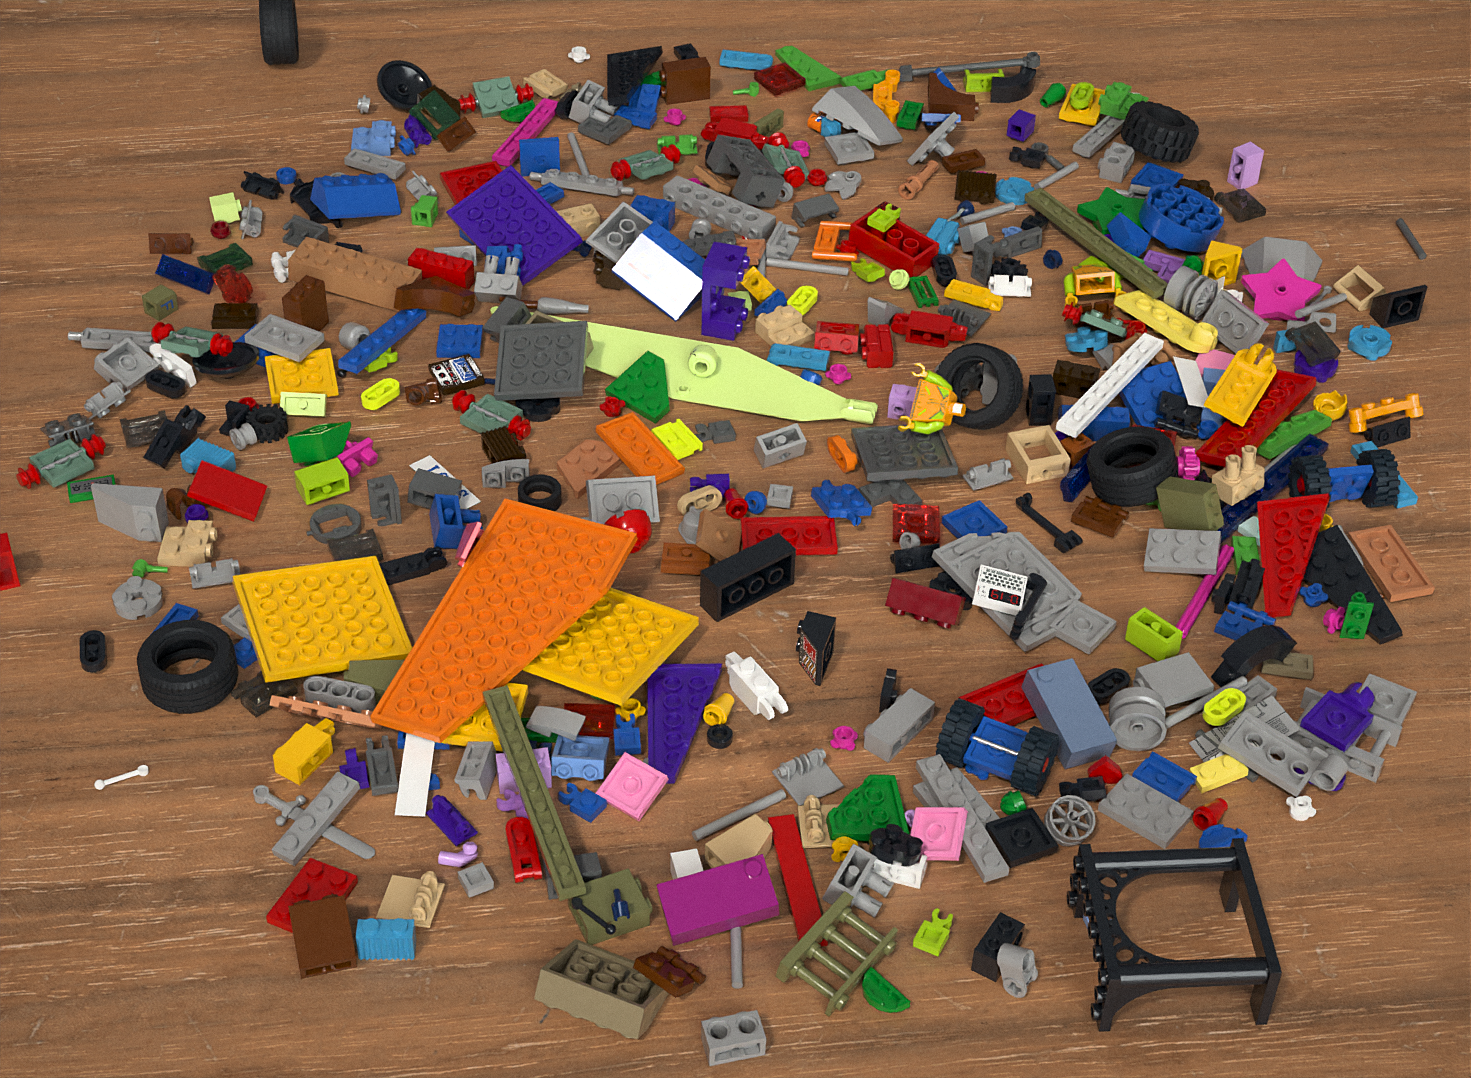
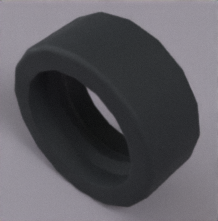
M544 474L532 475L523 479L517 487L518 502L551 511L558 510L562 503L561 484L551 476ZM540 491L551 494V496L544 499H535L528 496L531 493Z

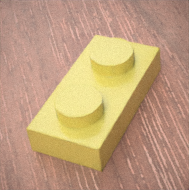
M1228 754L1191 767L1189 772L1197 776L1195 784L1201 794L1248 776L1249 771L1246 765Z

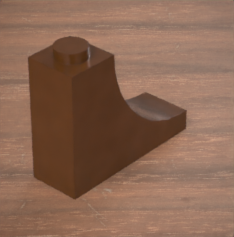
M929 73L928 113L952 114L955 112L961 115V121H974V116L979 111V102H975V95L954 91L943 85L936 73Z
M433 276L396 288L393 308L399 311L416 308L433 309L460 317L472 313L475 306V293L442 278Z

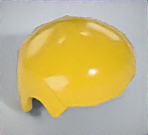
M1337 390L1331 393H1321L1313 400V410H1317L1332 418V421L1337 420L1347 410V395L1341 396Z

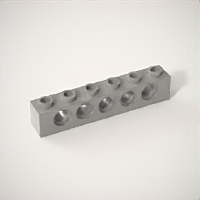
M678 175L663 186V199L675 202V208L705 219L729 231H734V233L748 239L764 238L767 240L776 227V216Z

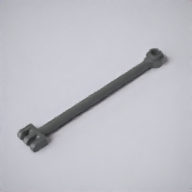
M1029 52L1027 56L1020 59L912 69V65H903L899 67L900 81H913L912 76L929 75V73H933L937 68H940L943 73L964 72L967 69L974 71L1015 66L1036 68L1040 66V56L1037 52Z

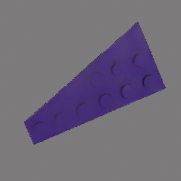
M722 663L661 664L647 679L648 765L667 775L669 780L666 784H675L703 717L704 708L708 705L722 672Z

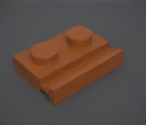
M667 542L663 544L661 573L700 575V571L710 565V554L695 544Z

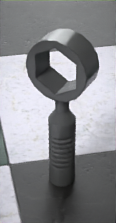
M1039 142L1032 144L1031 149L1046 152V161L1059 171L1065 167L1052 155H1048L1049 148L1046 144Z

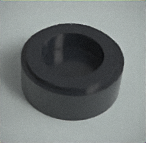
M724 724L711 726L707 731L708 744L716 749H724L730 746L733 736L731 728Z

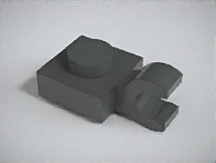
M730 420L708 423V427L705 424L695 425L697 433H700L695 434V436L701 442L712 440L716 444L735 441L736 433Z

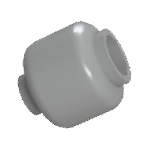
M349 322L341 328L339 342L345 349L352 350L371 333L364 325Z

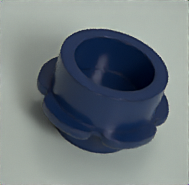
M1050 249L1046 251L1043 263L1047 268L1054 269L1062 265L1063 259L1057 250L1052 251Z

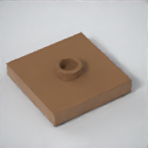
M706 508L701 511L695 545L719 561L738 553L741 532Z

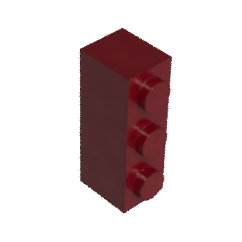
M892 578L885 606L891 607L890 612L904 616L905 612L914 614V619L928 622V618L937 620L938 626L951 629L952 625H959L966 597L902 579Z

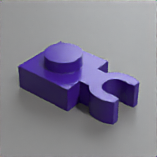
M729 473L706 474V479L691 477L690 486L696 487H690V492L712 485L721 492L722 497H725V492L730 488Z

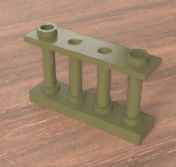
M846 891L780 961L775 976L783 983L791 975L794 977L798 976L828 998L830 1001L825 1014L829 1017L836 1009L841 1011L850 998L848 995L864 978L865 972L870 967H873L884 954L889 956L897 945V942L894 940L898 929L893 927L885 937L852 913L853 910L850 906L854 897ZM839 922L848 923L875 943L877 947L870 955L836 931V925ZM823 939L826 941L830 939L862 964L853 973L820 949V943ZM807 957L810 959L814 957L846 982L836 991L805 968V963L803 962Z

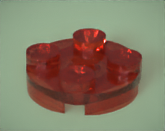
M229 264L218 269L212 278L223 293V299L227 303H247L252 298L250 295L253 293V288L248 278L242 272L238 274L234 271L236 267Z

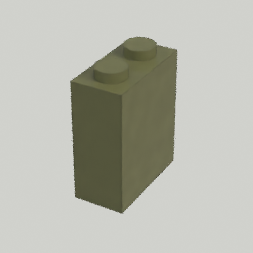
M1170 476L1156 487L1165 528L1217 531L1224 525L1216 484Z
M629 868L584 883L586 894L576 896L582 899V904L606 923L615 925V934H607L604 927L583 911L573 909L571 901L576 897L568 899V907L586 943L590 945L650 926V913L653 912L651 902L648 897H643L640 881L637 877L633 878ZM614 889H619L622 900L628 902L629 919H627V916H620L617 918L618 921H614L611 904L615 902Z

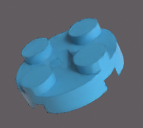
M1359 325L1350 331L1347 347L1349 350L1365 356L1366 359L1375 361L1378 357L1389 353L1392 346L1391 335L1385 329L1378 326L1370 325V328H1363V325Z
M1080 327L1077 329L1078 332L1065 335V344L1069 351L1087 352V348L1094 347V351L1108 346V331L1104 329L1095 331L1090 330V327Z

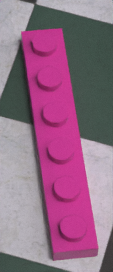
M543 98L492 155V161H497L502 166L509 167L520 156L519 140L535 139L556 115L558 101Z

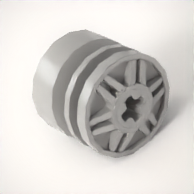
M1182 266L1174 273L1166 287L1164 303L1178 312L1183 310V314L1195 320H1200L1206 315L1216 298L1218 282L1204 274L1199 276L1197 271Z

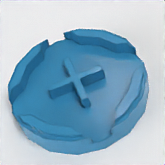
M1010 177L1009 180L1005 181L1001 179L996 183L995 196L1005 204L1013 202L1015 205H1024L1027 203L1025 201V194L1033 191L1034 187H1031L1029 181L1018 177Z

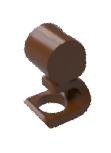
M191 485L188 486L187 493L183 489L171 488L166 494L167 508L178 520L181 519L180 504L182 502L187 508L191 504L203 505L205 509L211 506L187 496Z

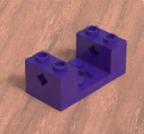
M713 242L702 266L701 335L734 341L737 333H741L743 320L746 321L748 316V308H745L746 299L725 296L724 288L736 290L739 281H743L745 269H748L750 257L747 256V247Z

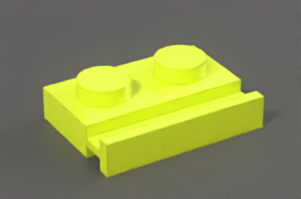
M676 419V422L673 424L669 422L651 429V432L677 460L694 454L695 450H703V443L680 419Z

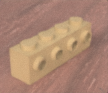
M592 203L556 211L581 237L590 236L600 226V216Z

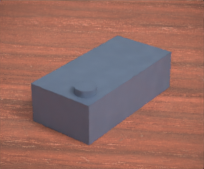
M1071 658L1028 670L1021 687L1043 729L1059 735L1057 756L1064 769L1097 761L1105 755L1110 757L1117 739L1074 659Z

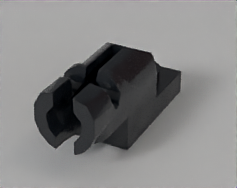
M185 405L179 411L174 421L165 419L143 458L165 469L174 452L181 454L188 447L191 440L197 434V427H201L206 416L195 408L191 410L188 405Z

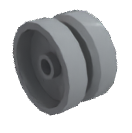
M1146 687L1125 688L1114 694L1109 702V726L1117 739L1116 744L1119 747L1130 751H1144L1158 746L1165 739L1167 731L1166 711L1161 695Z

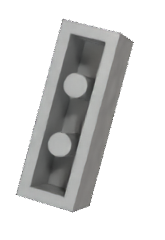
M912 688L905 694L899 695L889 709H884L879 718L873 724H868L863 733L864 749L889 763L933 720L935 702Z

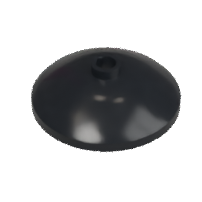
M396 60L388 62L382 66L377 75V87L383 98L391 105L403 110L420 109L417 107V94L432 86L427 74L415 64L407 61Z
M233 342V349L227 356L213 355L211 350H208L200 357H193V366L204 375L231 379L246 372L256 364L260 357L259 350L248 343Z

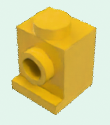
M754 266L744 275L743 281L740 282L760 303L765 301L776 290Z

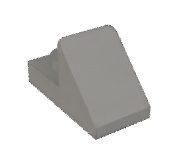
M869 297L867 301L868 322L876 326L888 324L893 315L897 313L902 314L904 311L903 308L888 301Z

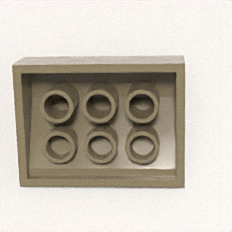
M575 939L541 968L534 999L542 1002L549 1008H558L568 1012L572 1017L594 1022L600 1028H609L619 1032L626 1038L638 1039L649 1028L669 993L633 968L635 961Z

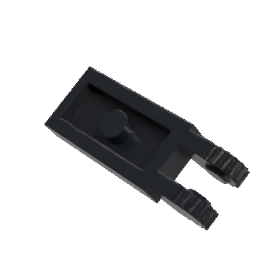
M436 546L427 548L424 552L379 563L387 585H392L444 569L447 565V560L444 556L442 557L441 548Z

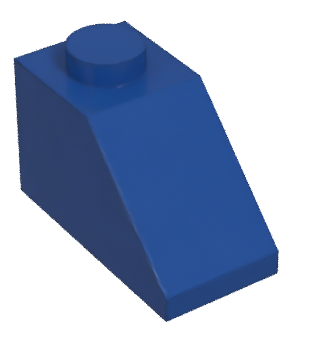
M1121 212L1107 224L1114 243L1124 251L1139 257L1146 250L1151 236Z

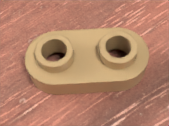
M712 485L702 487L683 495L677 504L678 511L683 516L689 512L690 506H694L696 509L706 508L711 511L721 503L722 494Z

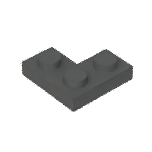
M615 115L606 123L589 117L578 125V132L609 145L632 128V121Z
M882 480L881 482H873L859 487V492L872 507L891 501L902 514L922 507V499L904 480Z

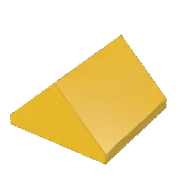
M1211 240L1205 256L1202 275L1204 274L1214 280L1225 276L1224 286L1236 283L1242 248Z

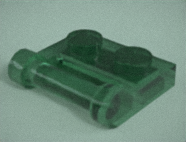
M435 90L409 110V114L419 120L432 134L431 137L435 141L438 140L436 136L461 119ZM425 109L441 128L436 129L422 114L421 110Z
M232 243L228 248L210 255L197 257L200 267L202 269L205 268L215 279L225 277L228 274L253 265L252 258L237 243Z

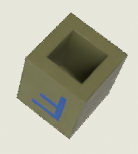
M161 284L142 295L145 314L158 321L178 310L176 293Z

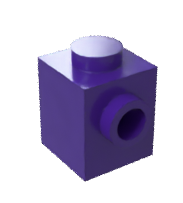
M1019 109L1008 119L1006 136L1024 142L1034 132L1036 115Z

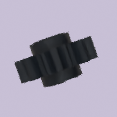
M1001 258V262L995 260L994 264H992L991 274L992 276L994 274L1009 275V282H1012L1013 276H1027L1028 269H1026V264H1020V260Z

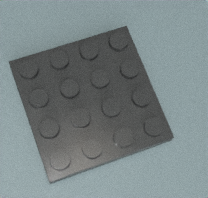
M587 321L502 325L500 328L494 389L495 400L583 396L588 337Z
M906 424L851 428V437L867 481H901L909 478L925 479L937 476L945 478L958 475V466L942 429L931 434L913 432L909 428L904 432L898 430V426L906 427Z

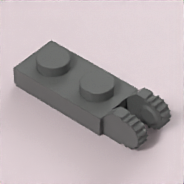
M388 735L382 736V748L374 749L372 738H366V758L372 796L398 792L392 747L389 746Z

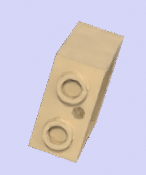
M1050 425L1007 434L1005 450L1026 484L1068 476L1071 459ZM1045 445L1052 455L1030 460L1024 449Z

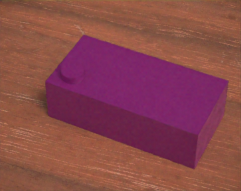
M763 854L656 884L673 946L779 915L778 900Z

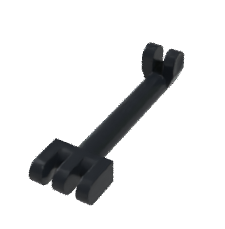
M1027 492L1023 497L1016 498L1017 508L1056 538L1054 547L1059 551L1066 553L1069 549L1071 550L1083 543L1082 538L1073 530L1067 533L1062 532L1031 507L1032 495Z
M1030 573L1026 587L1032 590V593L1022 610H1019L1015 617L1009 635L1012 640L1019 639L1027 619L1047 586V581L1036 573Z

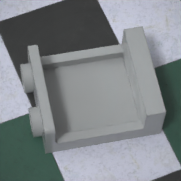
M1189 652L1136 668L1135 679L1133 680V687H1146L1161 695L1165 708L1194 698L1199 700L1214 690L1213 683Z

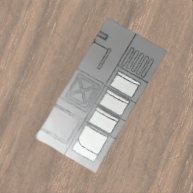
M1272 695L1245 710L1287 737L1300 730L1299 726ZM1242 713L1236 715L1227 723L1208 731L1205 735L1219 745ZM1202 735L1189 742L1203 762L1224 755L1222 751ZM1248 740L1251 745L1259 746L1256 741Z

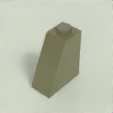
M404 660L349 661V671H344V681L371 686L375 691L377 705Z

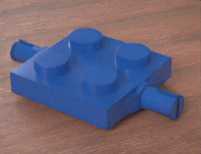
M827 479L822 482L821 487H812V498L828 518H847L851 521L852 525L855 526L856 524L858 526L861 523L859 516L871 515L872 506L854 485L843 484L842 486H834Z

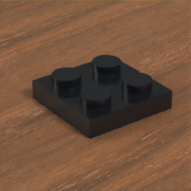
M1033 808L986 823V831L1010 868L1057 853L1058 844Z

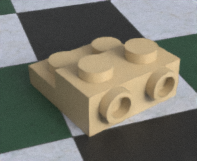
M790 304L785 307L780 305L769 314L761 313L756 319L755 333L770 346L772 344L801 346L815 339V332L802 322L803 315Z
M189 520L187 527L166 526L157 557L158 566L193 567L194 564L207 563L209 557L213 556L212 543L217 540V527H213V521Z

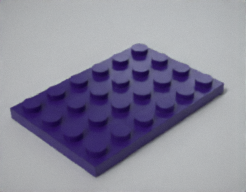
M512 165L446 211L448 217L476 245L485 257L487 246H508L509 252H511L515 244H520L522 246L523 260L520 261L521 274L519 278L523 286L583 242L581 236Z

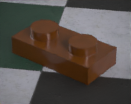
M464 116L436 137L448 152L472 136L476 131Z
M977 149L944 156L942 157L941 164L951 174L957 173L958 170L963 171L984 166L985 158Z

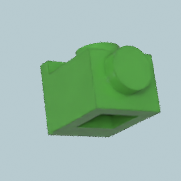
M421 195L418 203L416 202L411 207L412 225L433 226L439 214L437 197Z

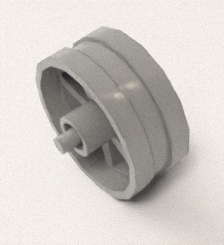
M1066 795L1059 797L1048 808L1044 817V825L1056 843L1062 846L1073 847L1081 844L1092 833L1095 826V814L1092 807L1084 799L1078 796ZM1059 805H1068L1067 813ZM1073 807L1077 808L1080 812L1078 813L1073 810ZM1053 810L1062 818L1052 819ZM1084 816L1087 824L1080 822V817ZM1056 824L1060 825L1061 832L1055 827ZM1076 827L1085 830L1086 833L1079 837ZM1066 831H1071L1073 837H1068L1064 834Z

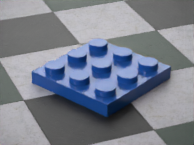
M1171 361L1142 369L1119 392L1126 408H1129V413L1138 427L1161 429L1154 426L1156 417L1163 419V415L1155 413L1158 396L1161 391L1164 390L1186 398L1180 377ZM1172 419L1174 423H1181L1178 420Z

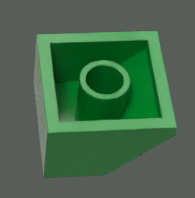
M351 422L317 424L288 436L287 440L293 462L304 463V466L315 464L317 461L321 463L334 459V457L343 453L350 432Z

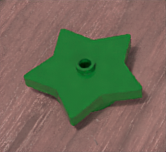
M1106 187L1099 199L1078 204L1077 213L1092 220L1093 226L1103 235L1110 234L1107 224L1119 212L1146 233L1148 232L1139 219V211L1145 199L1125 197Z

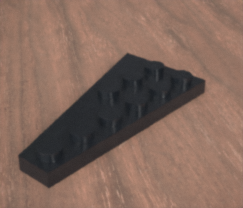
M662 46L607 54V99L609 106L618 107L629 102L662 55Z
M1338 525L1318 532L1303 577L1305 584L1308 586L1314 583L1321 584L1323 592L1328 595L1327 602L1331 605L1334 604L1337 608L1343 607L1345 613L1348 602H1351L1352 595L1356 592H1362L1367 602L1374 603L1366 634L1379 645L1403 636L1402 629Z

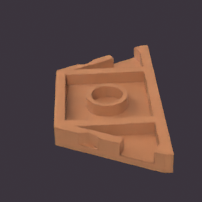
M586 439L557 461V470L564 477L566 484L573 489L575 498L579 499L587 492V480L604 479L624 462L605 442Z

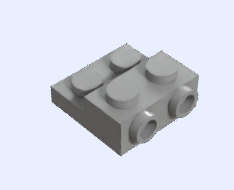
M129 337L121 342L117 341L111 349L105 353L101 352L94 360V370L109 383L119 381L126 392L142 382L149 372L159 369V364Z

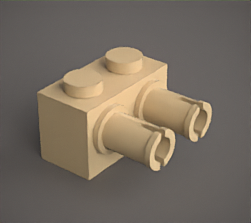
M1246 445L1242 447V458L1238 455H1228L1225 458L1226 468L1212 475V483L1217 486L1219 498L1231 506L1264 487L1265 468L1256 464L1257 448L1255 446Z

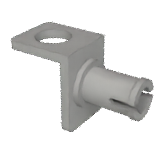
M1312 312L1310 319L1307 321L1288 319L1287 330L1297 329L1300 334H1306L1307 344L1310 345L1314 331L1336 332L1337 315L1335 313ZM1327 318L1332 324L1330 326H1323L1319 320Z

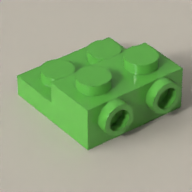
M1113 82L1112 85H1107L1105 95H1100L1098 101L1100 114L1125 120L1130 106L1135 102H1148L1149 97L1131 93L1132 86L1125 85L1122 82Z

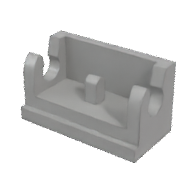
M781 221L778 222L766 243V260L767 258L791 259L800 238L790 235L788 231L797 232V227L783 224Z
M468 742L454 779L455 783L459 784L460 790L466 798L470 794L468 789H473L480 800H487L497 771L495 755L497 752L493 742Z

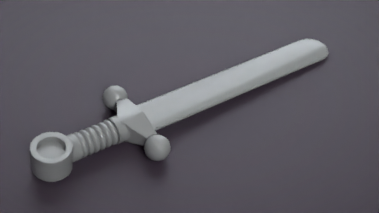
M265 785L256 786L253 790L256 803H267L282 812V815L278 816L275 820L278 826L285 825L286 820L289 818L296 821L304 811V809L300 808V805L306 802L304 795H298L295 801L286 802L269 793V789ZM331 824L321 834L323 837L364 859L372 858L375 855L373 847Z

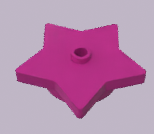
M1284 258L1267 273L1242 275L1241 283L1254 298L1253 311L1263 319L1269 318L1278 321L1288 319L1305 321V316L1297 318L1295 312L1304 308L1305 304L1316 296L1322 287L1318 283L1298 277Z

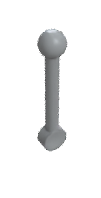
M1324 286L1320 296L1309 305L1320 302L1326 294L1331 293L1332 288Z

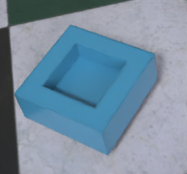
M825 116L821 121V135L824 137L841 135V123L836 120L831 121Z
M1297 329L1277 331L1273 346L1275 352L1296 351L1300 336Z

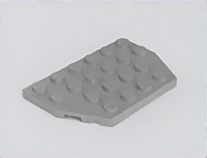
M998 532L992 533L991 536H978L977 533H969L934 550L932 558L972 599L981 565L1027 576L1028 578L1030 573H1036L1047 581V586L1027 619L1019 639L1013 640L1024 652L1055 637L1057 630L1054 628L1049 629V625L1075 599L1079 601L1082 595L1020 532H1008L1006 534ZM1027 587L1025 588L1022 608L1032 593V590H1029ZM981 607L1009 636L1016 616ZM1061 620L1057 626L1063 628L1066 622Z

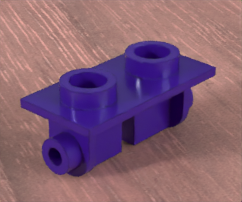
M410 112L409 117L405 120L404 129L415 144V148L419 144H430L432 137L426 131L423 121L415 118L414 114Z
M436 795L433 797V808L427 811L426 815L455 846L478 834L475 828L445 796Z

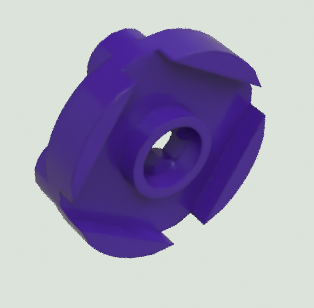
M1311 346V350L1304 351V347L1296 352L1293 363L1295 373L1316 377V381L1319 383H1324L1327 381V378L1335 375L1338 359H1334V354L1330 350Z

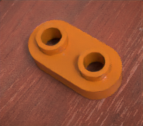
M839 435L828 437L827 446L829 453L844 473L855 470L857 457L848 448L845 439Z

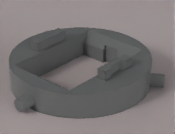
M327 505L314 512L310 518V531L306 533L307 536L312 535L323 544H344L354 538H360L361 518L357 510L348 505ZM347 516L352 521L351 526L345 525L334 528L333 531L324 534L318 525Z

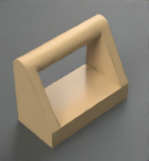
M1359 265L1333 285V289L1339 294L1345 293L1347 295L1346 300L1358 311L1370 309L1374 297L1386 294L1384 287ZM1359 284L1370 295L1360 301L1346 288Z

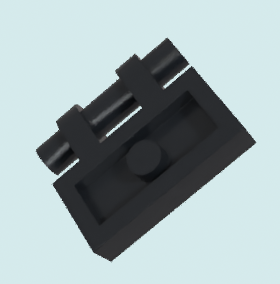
M1163 390L1159 393L1155 413L1163 415V419L1156 417L1154 426L1160 427L1165 432L1172 431L1178 433L1183 438L1190 437L1196 439L1198 430L1192 429L1190 425L1197 426L1199 424L1202 407L1189 405L1187 398ZM1172 419L1180 421L1181 425L1174 423Z

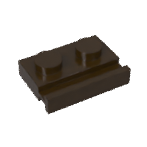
M215 303L211 320L212 329H250L257 321L258 303Z

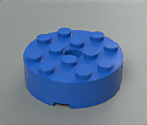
M1162 183L1150 188L1139 211L1140 222L1148 231L1147 233L1152 238L1163 242L1170 249L1177 248L1196 253L1208 250L1211 240H1216L1224 223V217L1219 215L1220 209L1203 194L1182 185L1179 188L1170 187V183Z

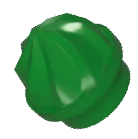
M1019 790L1013 793L1008 791L1001 799L1000 808L1007 815L1027 810Z

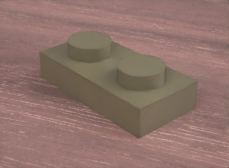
M1290 652L1282 662L1275 659L1265 660L1261 662V673L1311 680L1313 675V655Z

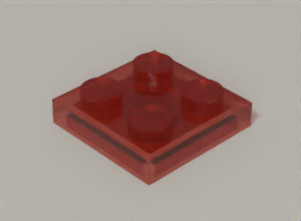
M785 62L754 72V79L774 96L806 85V79Z
M893 504L892 542H899L903 533L912 532L919 536L920 543H940L939 506Z

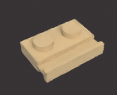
M546 69L531 74L530 78H523V85L528 83L529 86H532L533 91L542 98L548 99L549 96H559L568 90V84Z

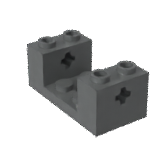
M717 135L706 161L712 168V171L719 175L725 173L738 177L732 194L738 201L748 205H756L760 208H773L785 179L750 139Z

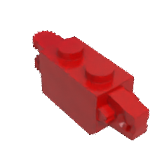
M722 118L719 123L707 122L705 129L703 128L700 133L705 140L714 142L717 135L750 139L758 149H762L764 144H768L769 137L757 132L755 124Z
M911 310L910 314H895L890 327L893 332L906 335L905 342L939 348L947 347L949 341H965L968 329L966 326L954 323L951 316Z

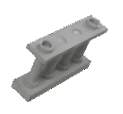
M1306 687L1300 705L1304 711L1298 721H1294L1300 730L1288 737L1310 751L1316 746L1328 754L1341 757L1346 762L1349 772L1376 783L1385 760L1379 756L1386 744L1394 747L1397 746L1402 726L1374 715L1372 723L1363 732V734L1377 739L1370 752L1355 747L1360 736L1343 752L1300 726L1303 717L1325 695Z

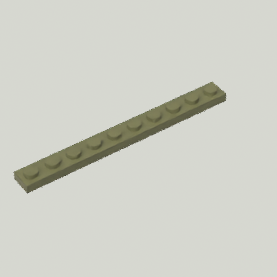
M1038 188L1025 194V201L1151 298L1155 299L1164 295L1168 285L1167 282L1044 189Z
M508 685L484 691L483 700L559 901L586 894V886Z

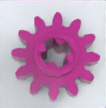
M1182 446L1181 450H1179V456H1176L1178 478L1195 480L1194 477H1198L1200 472L1199 457L1195 454V448Z

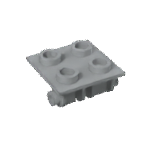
M814 748L813 751L807 753V756L801 754L799 757H794L791 761L782 762L777 769L772 771L773 775L798 806H803L806 797L809 795L821 798L844 787L823 761L826 758V753L822 748Z

